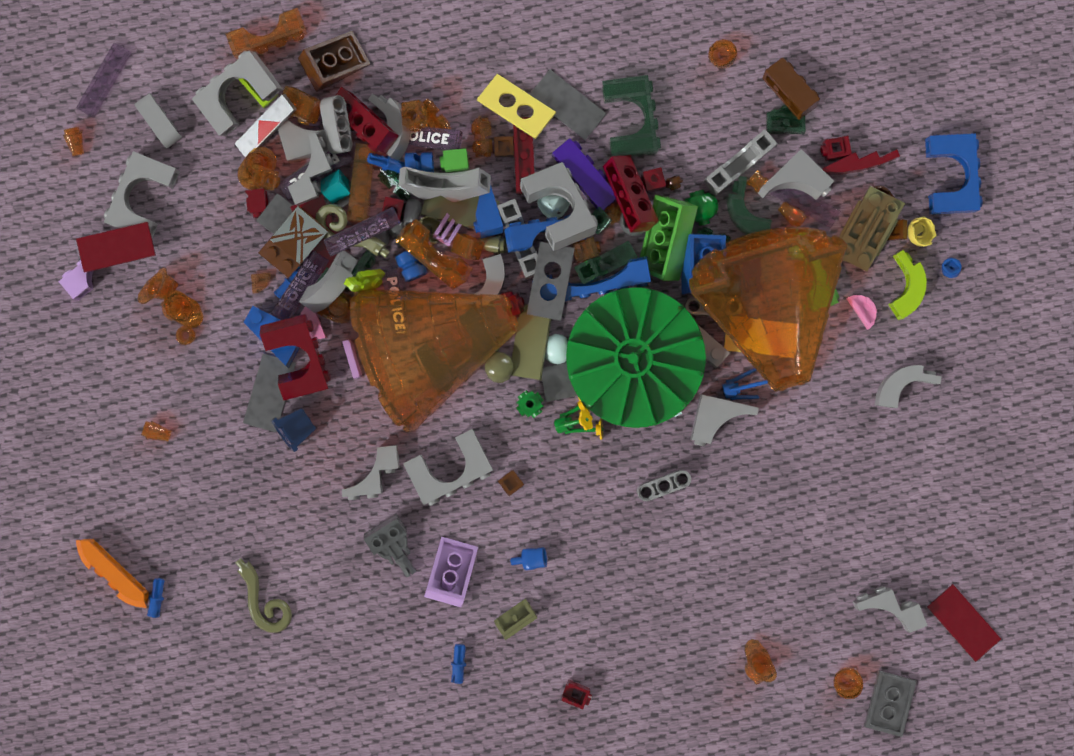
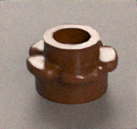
M679 175L670 177L665 180L666 188H670L671 191L681 187L680 183L683 180H681Z

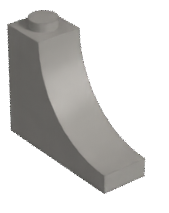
M288 119L278 128L285 156L289 163L311 158V143L308 135L316 132L318 136L322 135L326 144L324 130H305L294 125ZM327 144L324 147L325 153L329 152Z
M801 149L760 189L758 194L764 198L766 195L779 189H796L809 194L817 200L821 195L825 197L832 190L830 186L834 180Z
M700 395L690 440H694L695 445L705 447L706 443L711 444L716 431L723 423L739 415H757L759 408Z

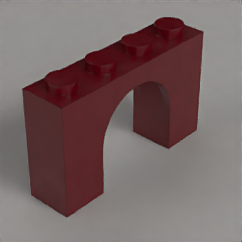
M306 314L260 326V337L265 351L284 346H297L303 349L310 358L307 365L302 369L278 375V387L283 401L328 389V382L331 381L329 371L325 370L323 366L325 365L324 356L319 354L318 348H320L318 338L314 337L312 333L314 331L313 323L307 319Z

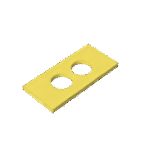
M498 74L477 98L478 102L535 139L556 114L554 110ZM504 94H512L516 98V102L511 107H503L499 103L500 97ZM528 105L532 107L533 115L528 119L520 118L517 115V110L520 106Z

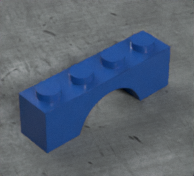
M557 217L547 218L546 222H540L539 219L528 221V224L521 225V222L511 223L504 230L508 253L528 250L532 247L533 240L538 233L546 232L547 226L564 219L558 220ZM585 238V239H582V240H580V241H578V242H575V243L582 242V241L586 240V238Z

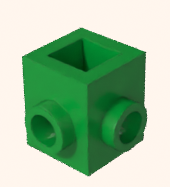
M526 390L518 396L519 400L517 401L518 406L516 409L522 417L526 415L527 417L532 416L535 418L542 413L541 408L543 405L541 403L544 400L538 392L534 394L533 391L528 392ZM527 401H533L534 406L528 408L526 406Z

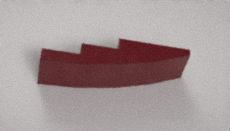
M898 150L879 157L877 151L859 159L855 152L822 168V170L828 175L861 172L896 160L900 157Z

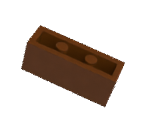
M783 57L765 70L762 79L798 120L817 107L820 101L818 93L807 85L804 77L798 75L793 65Z

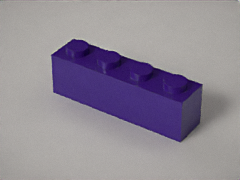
M569 138L552 152V157L558 164L563 162L564 166L569 168L573 182L578 184L580 190L601 214L617 199L611 185L605 180L607 178L600 169L597 171L593 166L595 163L589 155L585 156L580 151L582 150L580 144L576 140L572 141Z

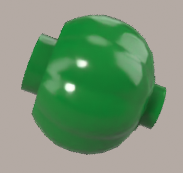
M704 189L689 193L690 198L684 201L698 206L694 223H698L699 226L710 224V219L718 211V201L711 193L705 194Z

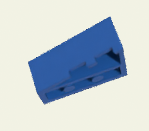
M252 306L244 320V324L261 340L260 326L280 321V319ZM284 346L272 349L271 351L289 368L300 347Z

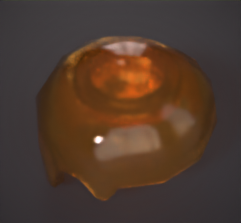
M718 40L709 47L708 58L717 68H729L736 61L737 48L729 40ZM718 53H720L723 60L718 57Z
M846 667L841 668L835 673L833 679L834 688L840 697L848 700L855 699L861 694L863 679L857 670ZM842 679H844V680H845L846 682H848L849 684L843 683V682H842Z

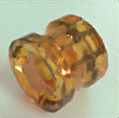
M757 170L745 184L753 187L754 192L758 193L768 182L769 178L763 177L761 172Z

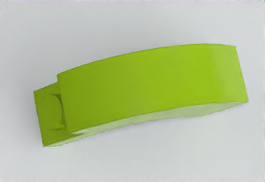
M904 250L893 255V258L905 275L906 286L901 296L888 304L898 320L904 319L918 308L924 298L927 285L925 270L921 262L913 265L909 253L904 252Z

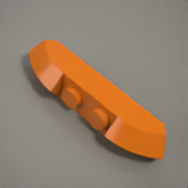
M94 539L76 540L78 554L84 565L88 569L94 567V571L98 576L104 577L113 590H118L117 597L135 607L147 608L149 591Z

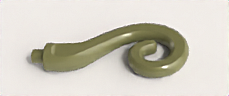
M327 204L318 210L315 220L328 230L323 238L337 245V242L343 239L345 241L349 236H339L333 233L326 225V217L330 213L338 215L339 222H331L329 224V227L334 231L343 230L347 225L348 217L345 210L340 206ZM360 235L361 240L358 241L356 237V241L350 245L347 243L353 241L352 238L349 241H345L346 247H364L376 256L381 254L387 258L390 254V251L385 248L387 244L374 236L369 235L362 239L364 235Z
M240 558L235 564L240 568L237 572L247 584L248 608L253 621L259 628L270 633L284 631L292 619L289 605L281 599L268 601L264 607V613L267 618H273V608L279 607L282 610L283 616L276 623L267 621L259 610L258 574L249 561L245 563Z

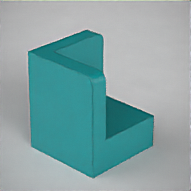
M337 170L321 180V193L333 204L351 194V182L340 170Z

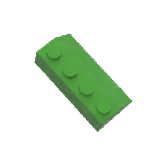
M655 195L652 207L659 221L649 231H646L640 257L647 256L650 275L664 281H679L688 235L692 232L698 206L685 201Z

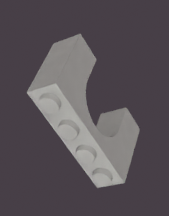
M250 50L242 52L235 63L228 64L222 74L211 78L210 84L198 89L195 93L196 95L192 98L219 136L226 137L240 126L225 102L226 90L233 81L241 78L246 79L261 99L265 101H270L283 90L256 52Z
M133 151L132 155H129L126 160L127 167L125 172L119 177L118 182L120 184L118 189L112 194L110 208H107L104 213V223L116 228H123L148 222L153 238L158 224L133 212L129 204L130 192L135 185L142 181H154L173 189L180 171Z
M563 162L524 177L520 182V189L528 203L549 195H557L565 198L572 206L573 212L568 218L546 227L545 236L553 251L594 235L598 226L596 217L589 212L587 201L583 200L580 195L581 192L578 184H574L571 179V171L564 166Z
M473 429L455 437L466 462L463 474L455 481L443 482L436 479L431 474L422 455L403 463L423 505L428 503L431 506L440 501L439 497L443 495L449 497L457 493V488L463 486L465 489L474 484L473 480L479 477L483 480L491 476L490 472L493 471V468Z

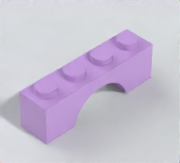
M80 260L77 263V267L65 272L62 275V279L58 282L72 299L79 301L94 289L92 285L93 271L84 273Z

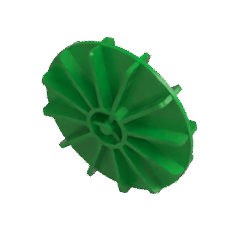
M624 288L598 298L579 316L567 343L566 362L568 377L577 396L595 415L605 421L623 427H649L673 418L694 398L702 383L705 372V344L695 319L677 300L652 289Z

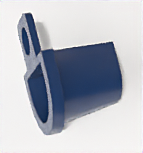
M302 408L279 419L275 417L271 420L280 437L293 452L297 451V446L316 430Z

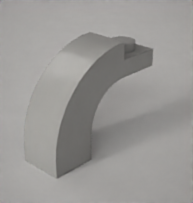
M372 93L368 100L384 112L387 118V125L399 135L386 154L396 160H400L410 141L411 124L409 116L403 106L392 98L388 100L383 95L378 97Z
M339 250L324 277L316 284L308 286L299 302L314 313L325 309L345 289L346 285H344L346 278L353 276L351 272L358 260L345 250Z
M501 254L482 259L486 270V282L477 293L454 300L457 309L467 310L473 308L472 304L476 303L477 310H480L490 305L498 297L505 280V268Z
M922 365L899 368L882 381L876 393L874 405L898 408L900 393L908 383L917 381L941 384L942 376H936V372L924 370L923 373L924 366Z

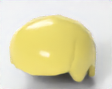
M926 217L915 218L907 228V236L917 246L932 245V240L937 236L935 225L931 219Z

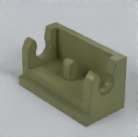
M525 598L495 619L494 622L504 639L507 640L536 620L537 614Z

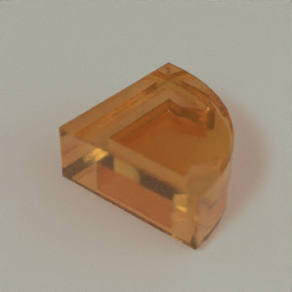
M271 273L251 274L253 294L259 293L261 290L263 291L268 286Z

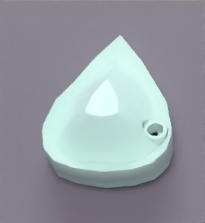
M549 195L537 200L539 209L547 218H561L570 205L565 198L557 195Z

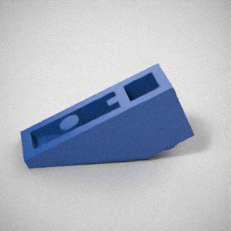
M491 184L490 193L479 196L476 221L473 222L475 232L479 233L481 238L503 233V224Z

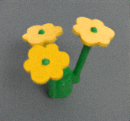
M579 397L577 407L560 414V418L554 420L557 433L596 432V435H600V440L604 437L602 418H600L599 424H596V427L593 428L591 412ZM581 410L578 420L572 421V418L568 417L576 411ZM576 424H580L581 426H583V428H573V427H574V425H576Z

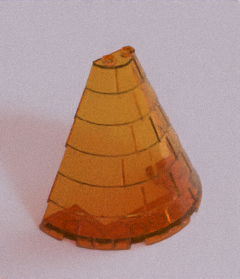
M786 227L780 233H773L772 229L731 240L726 243V248L723 250H712L692 270L693 277L689 279L691 294L703 305L706 312L732 339L734 345L747 357V360L761 374L764 380L768 381V384L775 392L784 391L787 388L803 385L811 381L817 355L823 340L822 336L829 317L828 311L842 269L841 264L847 249V243L837 235L829 237L826 231L815 228Z
M368 289L354 292L355 296L351 298L350 303L352 327L359 334L355 342L371 386L379 389L378 400L392 421L397 426L404 425L403 430L408 433L414 432L463 382H466L481 365L518 331L517 327L519 326L515 315L512 316L510 308H512L510 299L505 297V295Z

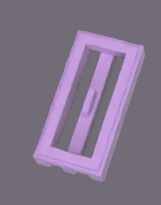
M447 213L433 234V238L450 247L462 225L458 224L450 238L446 240L445 238L455 222L452 218L442 236H439L450 216Z
M351 340L342 341L353 379L362 377L353 342Z

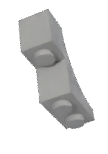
M316 132L308 135L311 143V158L307 170L299 180L288 186L294 203L297 206L318 198L317 192H320V188L316 180L312 181V179L333 170L331 165H334L330 154L326 155L324 147H326L322 135L318 136Z
M398 445L377 447L376 461L370 474L361 483L342 489V497H348V500L360 499V495H367V498L379 497L378 494L383 493L381 470H384V474L395 473V469L400 468Z
M885 586L874 589L875 593L858 595L856 597L857 600L853 601L855 609L859 611L877 608L891 612L899 619L904 629L909 633L928 626L920 605L910 600L901 603V607H899L891 588H886Z

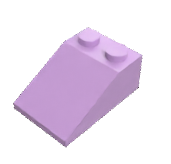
M441 537L424 597L462 607L478 547Z

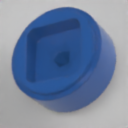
M948 258L942 263V273L944 276L955 278L961 273L962 265L959 260Z

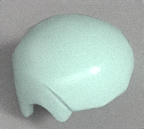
M560 334L548 336L545 358L550 363L558 365L566 362L568 339Z

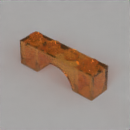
M295 8L279 14L278 25L270 34L264 36L252 35L244 27L225 34L233 56L239 59L238 56L244 51L250 50L262 54L267 52L268 48L273 46L282 47L287 44V41L292 39L299 41L308 32L299 9Z
M356 143L347 219L351 223L369 224L371 185L376 165L368 163L367 158L369 153H377L371 150L368 144Z
M413 220L403 227L395 241L452 290L465 283L473 268L459 256H447L436 250L429 240L430 231L418 220Z

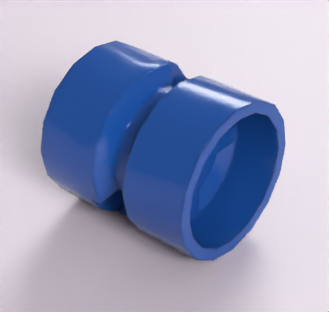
M416 152L405 153V167L434 173L433 152H422L420 155Z
M417 248L405 251L395 257L399 268L403 269L401 273L406 283L428 274L424 263L420 262L421 256Z

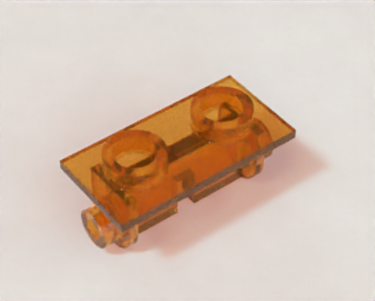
M427 98L423 101V105L415 108L432 133L438 132L441 134V137L443 133L449 134L451 124L443 114L438 117L436 116L440 110L433 100L430 101Z
M479 116L471 124V132L474 134L472 150L475 153V158L482 155L484 157H491V153H493L492 139H485V136L492 135L491 122L489 118L481 119V116Z

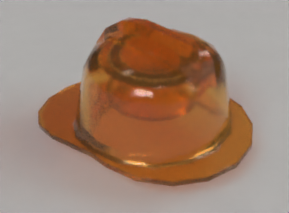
M257 147L251 150L238 168L237 177L240 184L248 190L261 188L276 168L277 160L275 154L266 147Z
M163 267L140 290L138 302L146 304L153 298L165 300L176 290L178 283L167 274V269Z
M178 290L169 291L165 295L164 301L160 304L162 312L167 319L176 321L185 327L195 328L203 321L204 316L200 304Z
M341 292L329 306L317 313L336 323H348L353 311L352 297Z
M751 639L747 641L744 650L747 658L745 664L746 675L756 685L763 681H774L777 677V672L768 651L758 640Z

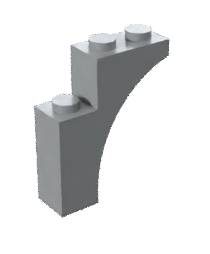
M403 167L400 168L399 186L422 200L443 196L451 202H457L490 193L491 175L480 168L456 173H433Z

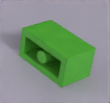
M467 150L443 151V156H440L442 171L446 173L469 171Z

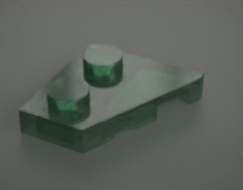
M783 105L780 109L767 112L766 131L769 134L804 135L806 132L805 116L798 120L790 109Z

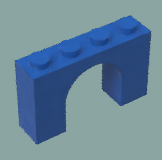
M976 133L927 137L925 139L926 158L950 157L957 160L965 171V181L959 191L932 193L928 196L929 215L974 213L979 211L983 200L979 193L981 178L978 176L980 159L977 158L979 140L976 139Z

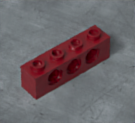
M341 87L336 95L343 97L345 100L350 130H355L357 132L356 136L364 142L367 141L369 143L368 147L376 153L380 151L386 154L399 135L352 92Z
M631 155L612 156L605 163L603 169L630 233L649 231L659 220Z

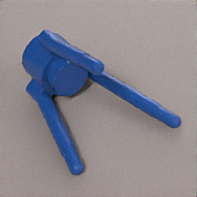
M755 367L732 379L726 380V383L722 384L725 399L730 398L731 401L736 399H759V395L737 394H740V390L768 384V381L764 380L742 386L734 383L757 371L758 369Z

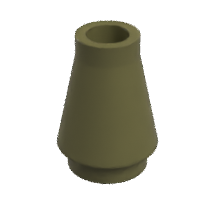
M502 236L479 237L478 249L496 254L505 253L506 238H502Z

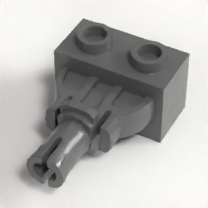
M396 513L364 533V541L373 555L378 554L382 558L388 559L391 565L394 564L395 560V563L399 565L407 578L410 576V572L413 575L417 570L407 558V555L410 554V550L407 547V529Z

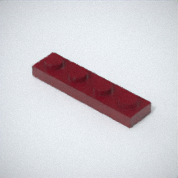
M513 125L516 195H523L520 189L521 179L534 174L533 137Z

